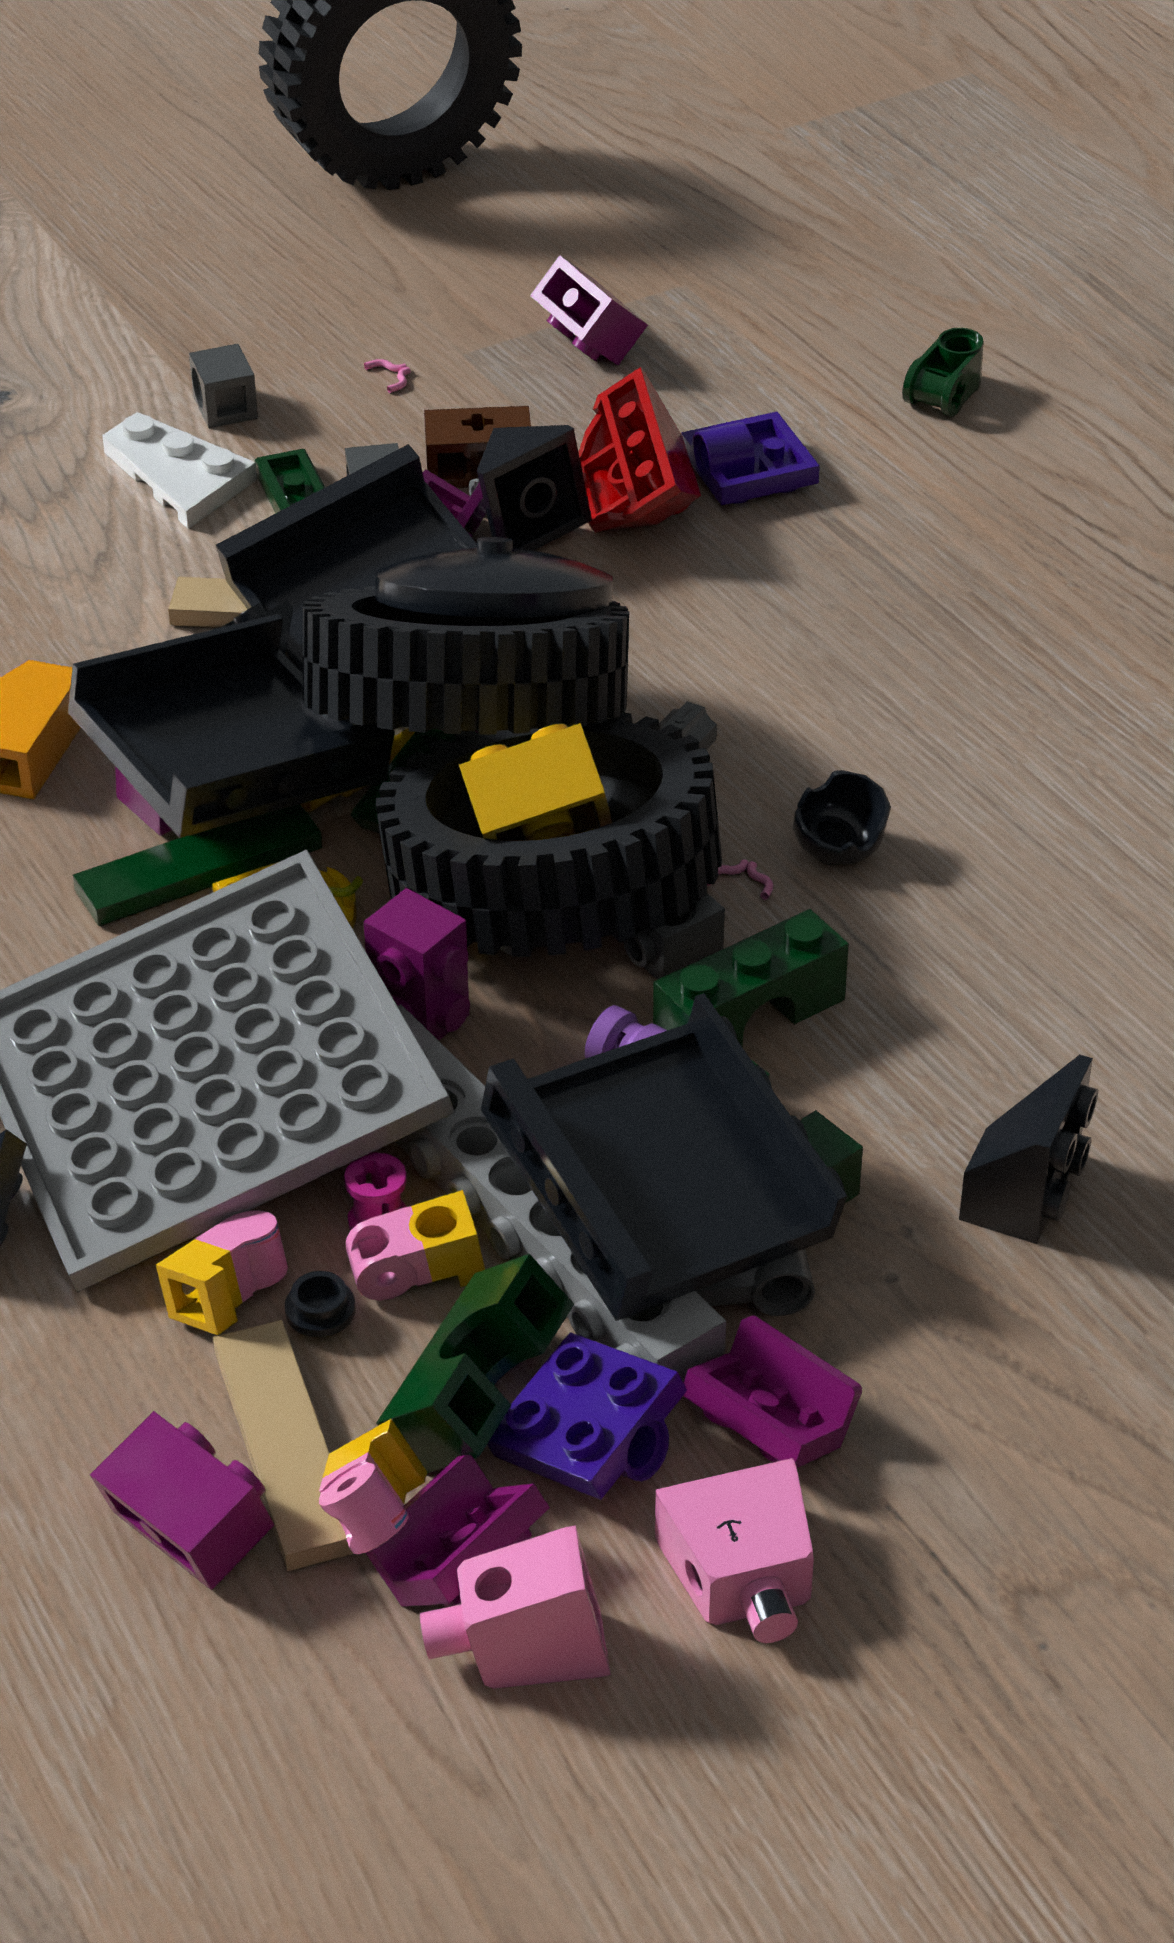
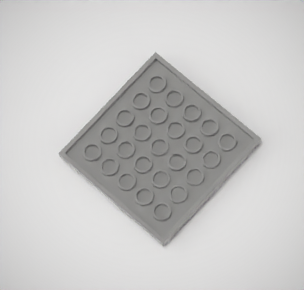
M307 850L0 990V1117L5 1129L27 1143L21 1164L22 1169L77 1292L195 1237L228 1217L256 1208L455 1113L448 1093Z

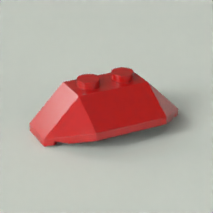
M641 367L597 395L593 407L596 415L587 427L579 449V457L592 521L588 523L595 533L657 525L671 515L683 512L693 501L701 497L683 436Z

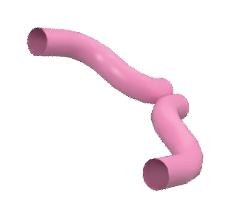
M376 359L364 363L366 370L375 367H385L389 371L398 372L397 378L399 382L387 386L389 393L399 391L406 386L407 379L405 376L410 374V368L405 363L395 365L384 359Z
M743 859L738 865H722L718 867V875L740 874L747 869L748 875L753 880L764 884L760 897L764 900L769 899L773 891L774 885L772 880L767 875L757 872V864L753 861L748 862Z

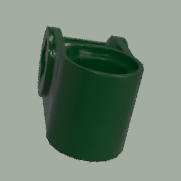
M963 327L951 328L942 332L927 351L910 365L902 389L904 402L916 404L920 401L941 408L943 415L950 417L957 415L963 404L981 385L983 337L977 331Z

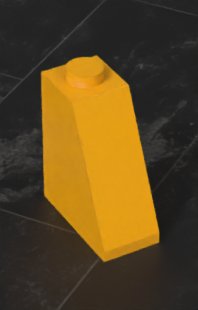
M28 660L0 677V793L34 800L81 727L68 714L72 667Z

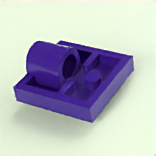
M778 412L681 432L691 465L721 505L730 503L740 504L752 498L779 492L788 493L795 491L797 488L819 484L820 465Z
M570 1332L511 1403V1407L487 1445L494 1457L602 1500L620 1475L642 1482L651 1478L660 1469L669 1448V1432L664 1419L683 1397L687 1389L680 1375L675 1370Z

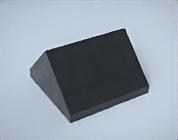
M569 425L493 428L477 469L492 537L513 539V549L534 551L592 521L574 428Z

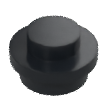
M313 1271L302 1275L294 1282L291 1291L285 1299L287 1322L295 1331L309 1337H327L341 1332L349 1326L356 1312L355 1297L351 1289L341 1277L328 1271Z

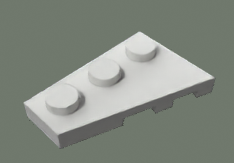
M138 412L127 417L123 422L102 435L104 453L135 481H145L153 489L154 498L163 507L171 505L177 510L178 520L187 529L257 480L256 462Z

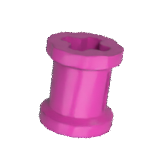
M375 1152L354 1160L347 1166L344 1174L347 1192L353 1197V1207L347 1215L350 1231L365 1220L380 1216L382 1213L385 1214L407 1207L401 1200V1193L405 1189L407 1175L403 1163L398 1158L386 1153ZM368 1173H371L372 1184L366 1183V1175Z

